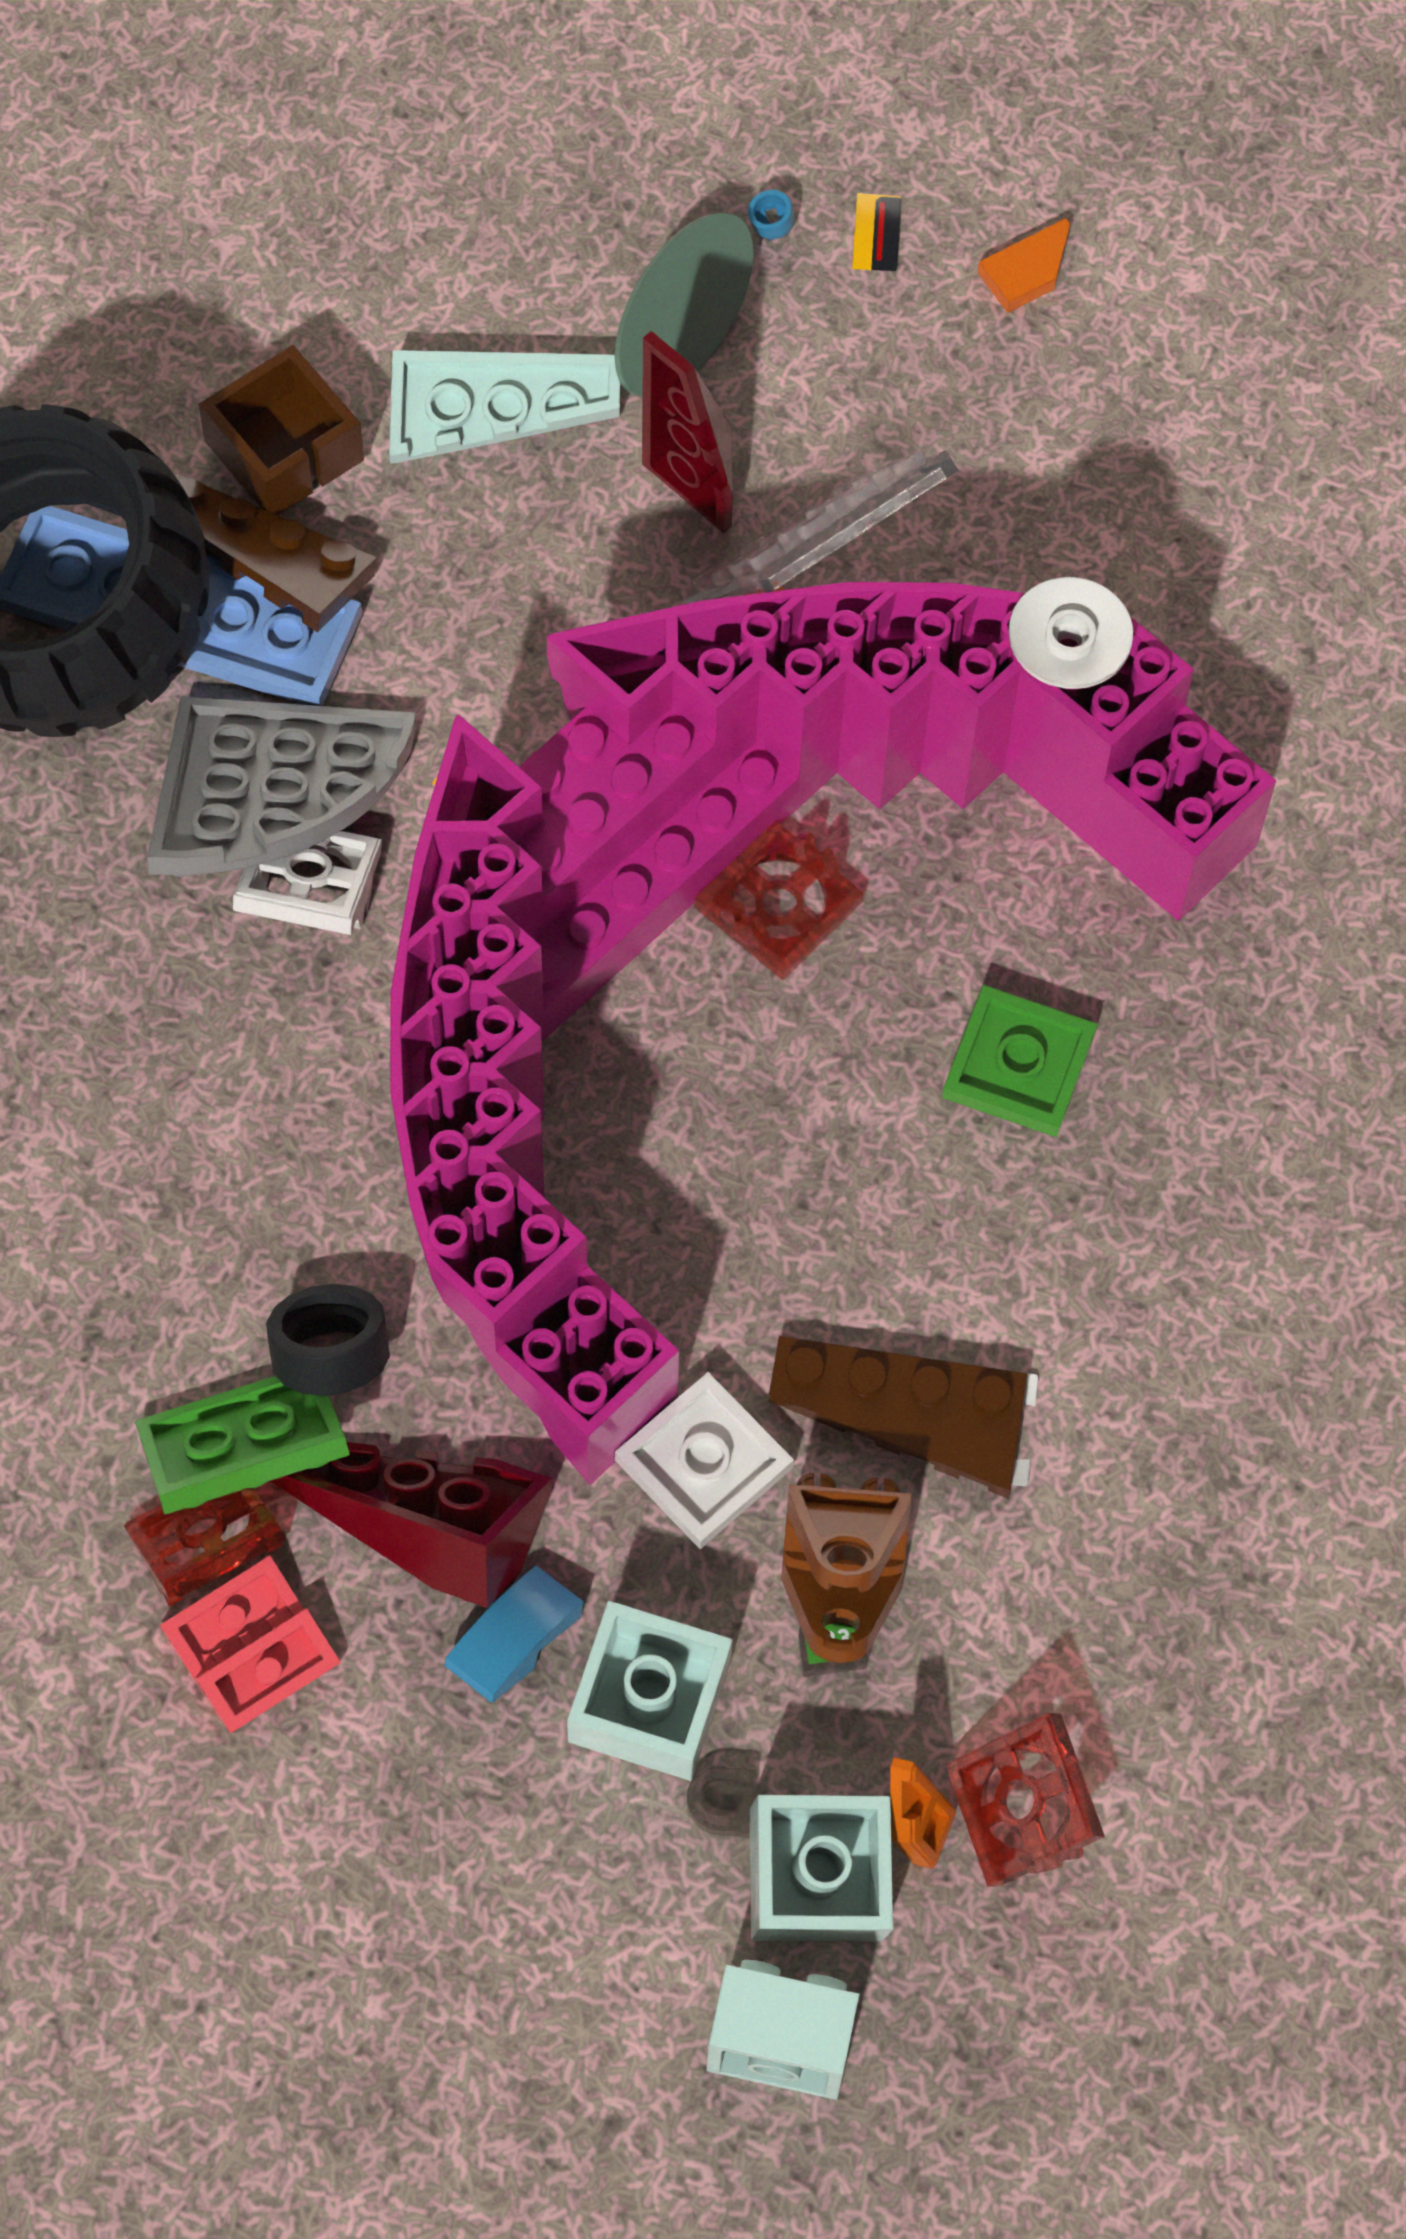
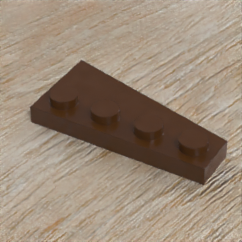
M177 473L174 474L183 486L197 513L204 535L205 553L211 552L222 559L221 569L235 579L239 580L248 576L263 586V597L279 608L290 604L303 613L302 623L317 633L375 576L377 557L358 550L347 542L337 541L308 529L299 522L282 518L258 508L244 499L234 498L203 485L194 478L184 477Z
M779 1336L769 1390V1401L839 1431L845 1432L849 1430L876 1441V1446L899 1455L900 1452L931 1463L934 1465L935 1470L957 1479L963 1476L988 1486L989 1492L1009 1499L1027 1373Z

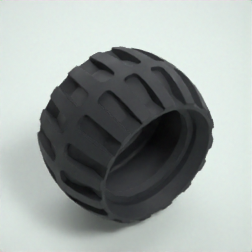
M42 404L40 410H25L22 407L13 405L0 408V533L14 520L50 505L88 504L121 516L126 521L129 547L120 581L94 615L60 636L24 644L0 640V728L13 732L25 731L27 728L32 733L43 737L76 735V729L91 726L102 730L126 720L124 714L138 707L144 701L148 700L152 703L170 686L169 677L180 662L186 664L200 635V624L197 616H203L209 598V566L205 553L203 531L197 513L179 480L156 454L140 439L111 421L102 418H90L80 410L65 406Z

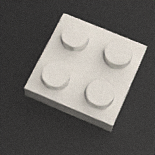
M709 1372L703 1375L615 1451V1461L699 1549H702L790 1472L794 1466V1459Z

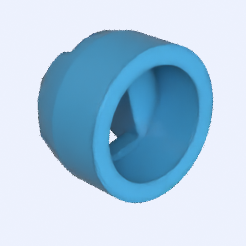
M763 191L756 195L748 206V217L752 228L764 239L772 241L784 235L786 236L794 226V209L788 196L781 191ZM776 208L779 221L770 224L765 212Z

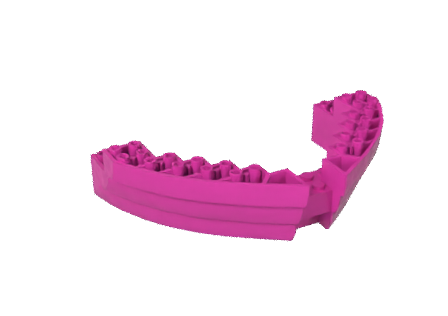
M842 582L702 600L549 634L546 639L547 658L551 675L562 687L565 708L571 721L519 767L461 715L458 714L455 717L414 855L390 991V1094L412 1217L427 1266L443 1302L467 1324L478 1348L507 1387L539 1416L554 1444L589 1485L594 1483L615 1462V1451L678 1398L679 1350L587 1266V1237L545 1199L541 1121L545 1118L542 1042L836 773L879 810L919 773L925 776L962 809L967 807L1002 773H1005L1178 921L1182 919L1256 848L1276 780L1186 706L1194 669L1132 617H1130L1133 625L1132 646L1129 656L1121 669L1108 680L1095 686L1081 689H1066L1055 687L1036 679L1020 665L1013 654L1009 641V624L1014 607L1025 594L1021 592L960 583ZM1072 639L1059 641L1060 644L1067 647L1079 646Z

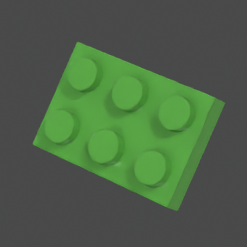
M276 1376L135 1421L165 1515L184 1508H194L206 1501L246 1488H256L268 1481L305 1469L318 1468L330 1461L350 1455L345 1435L329 1395L302 1394L284 1386Z

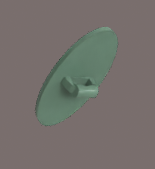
M713 213L692 221L664 244L640 276L624 309L615 344V369L617 377L623 388L630 394L642 397L643 337L650 331H653L690 362L697 372L710 359L726 337L742 306L750 282L753 265L751 233L740 217L730 213Z

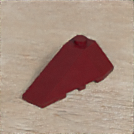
M650 331L643 337L642 465L724 534L732 527V428L695 367L653 331Z
M346 1442L350 1453L348 1456L330 1461L318 1468L305 1469L270 1481L432 1589L486 1608L520 1574L552 1490L551 1477L498 1459L475 1457L472 1467L438 1463V1452L417 1450L415 1459L380 1456V1450L376 1445Z

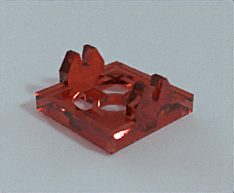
M774 821L695 898L694 908L784 981L863 902L864 893L839 873L840 865L833 851L828 846L822 852L816 847L815 837L811 832L800 833L795 837L777 821ZM776 860L796 863L802 866L787 881H767L753 869L759 864ZM816 880L820 883L824 897L823 911L818 921L802 909V894ZM738 883L756 897V912L749 919L745 915L744 905L740 901H734ZM774 889L786 890L794 896L796 907L787 916H772L762 907L761 901L764 895ZM789 924L801 934L783 939L770 937L767 928L770 925L783 926Z
M246 1488L206 1501L200 1506L184 1508L166 1515L160 1504L123 1525L168 1607L183 1600L182 1596L266 1551L270 1553L283 1546L282 1543L286 1541L279 1524L253 1488ZM246 1515L249 1520L246 1530L223 1541L221 1536L226 1531L227 1525ZM206 1519H216L215 1523L207 1530L198 1534H186L197 1522ZM202 1547L205 1551L183 1564L164 1560L183 1548L195 1549Z
M1048 1713L945 1764L987 1887H998L1007 1884L1028 1873L1037 1874L1063 1867L1061 1861L1084 1857L1083 1847L1105 1837L1061 1713ZM1037 1752L1054 1764L1056 1771L1036 1779L1032 1775L1023 1773L1020 1761L1025 1760L1023 1754ZM997 1766L1002 1780L996 1788L994 1801L986 1804L988 1780ZM1017 1781H1024L1028 1784L1034 1797L1030 1813L1022 1819L1014 1817L1007 1806L1008 1791ZM1064 1792L1067 1800L1064 1820L1054 1837L1048 1842L1040 1822V1817L1045 1810L1046 1800ZM1002 1821L1009 1825L1018 1826L1026 1851L1009 1847L997 1837L992 1826Z

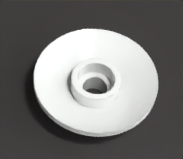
M1061 577L1047 580L1034 586L1020 598L1011 615L1009 641L1017 661L1033 677L1055 687L1081 689L1100 684L1111 678L1121 669L1131 650L1133 625L1126 607L1109 589L1087 579ZM1072 639L1079 646L1067 647L1060 644L1059 641Z

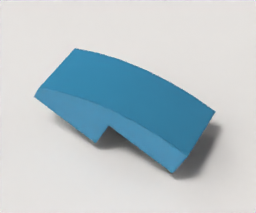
M536 1565L502 1594L472 1625L448 1654L444 1666L493 1703L535 1669L540 1650L581 1618L584 1601Z

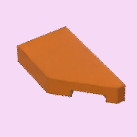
M1066 218L979 261L977 273L1007 313L1055 289L1070 229V223Z
M894 1757L890 1766L891 1841L912 1863L933 1869L937 1865L956 1815V1809L915 1762Z

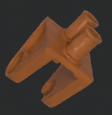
M814 1473L802 1476L796 1485L789 1484L781 1580L809 1648L815 1655L826 1661L836 1663L853 1662L867 1654L902 1590L912 1493H900L899 1487L890 1479L884 1478L883 1491H877L878 1478L865 1481L860 1489L837 1488L834 1480L822 1473L820 1486H814ZM842 1623L852 1626L856 1631L850 1634V1639L839 1640L831 1638L830 1631L826 1630L825 1626Z

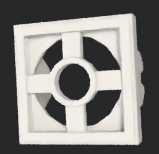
M339 831L325 841L303 851L275 861L244 868L233 895V911L351 935L353 928H362L364 912L368 911L373 874L381 855L382 839ZM325 853L337 856L350 869L333 866L329 856ZM311 861L320 864L324 868V872L315 877H302L294 873L291 868L299 862ZM270 873L284 875L286 881L291 885L288 895L273 893L267 888ZM327 884L349 889L345 894L332 902L321 903L308 900L311 890L320 889Z

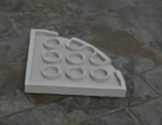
M181 696L147 856L148 875L189 877L195 874L243 869L278 860L330 838L351 825L371 809L390 789L399 776L411 752L415 738L416 713Z

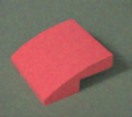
M270 1555L159 1625L230 1734L341 1663L308 1609L302 1607Z

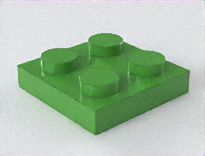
M983 985L943 1087L942 1098L1057 1138L1094 1040L1098 1023Z

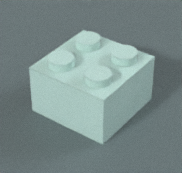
M608 1600L567 1720L568 1743L692 1781L731 1663L733 1639Z
M758 1795L750 1807L751 1941L882 1942L893 1930L890 1796Z
M743 1960L740 1967L726 1965L709 2040L706 2071L837 2100L859 1994L846 1991L847 1983L830 1976L812 1974L808 1975L807 1981L804 1982L781 1977L780 1968L761 1961Z

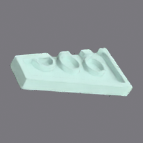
M393 350L389 443L390 464L620 417V381L615 369V355Z

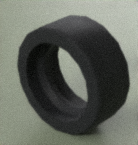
M326 1284L308 1287L293 1293L273 1308L266 1322L273 1373L284 1386L302 1394L327 1396L347 1393L371 1382L384 1370L390 1357L383 1305L372 1293L355 1286ZM339 1331L357 1335L353 1339L335 1346L319 1348L300 1345L303 1340L321 1333Z

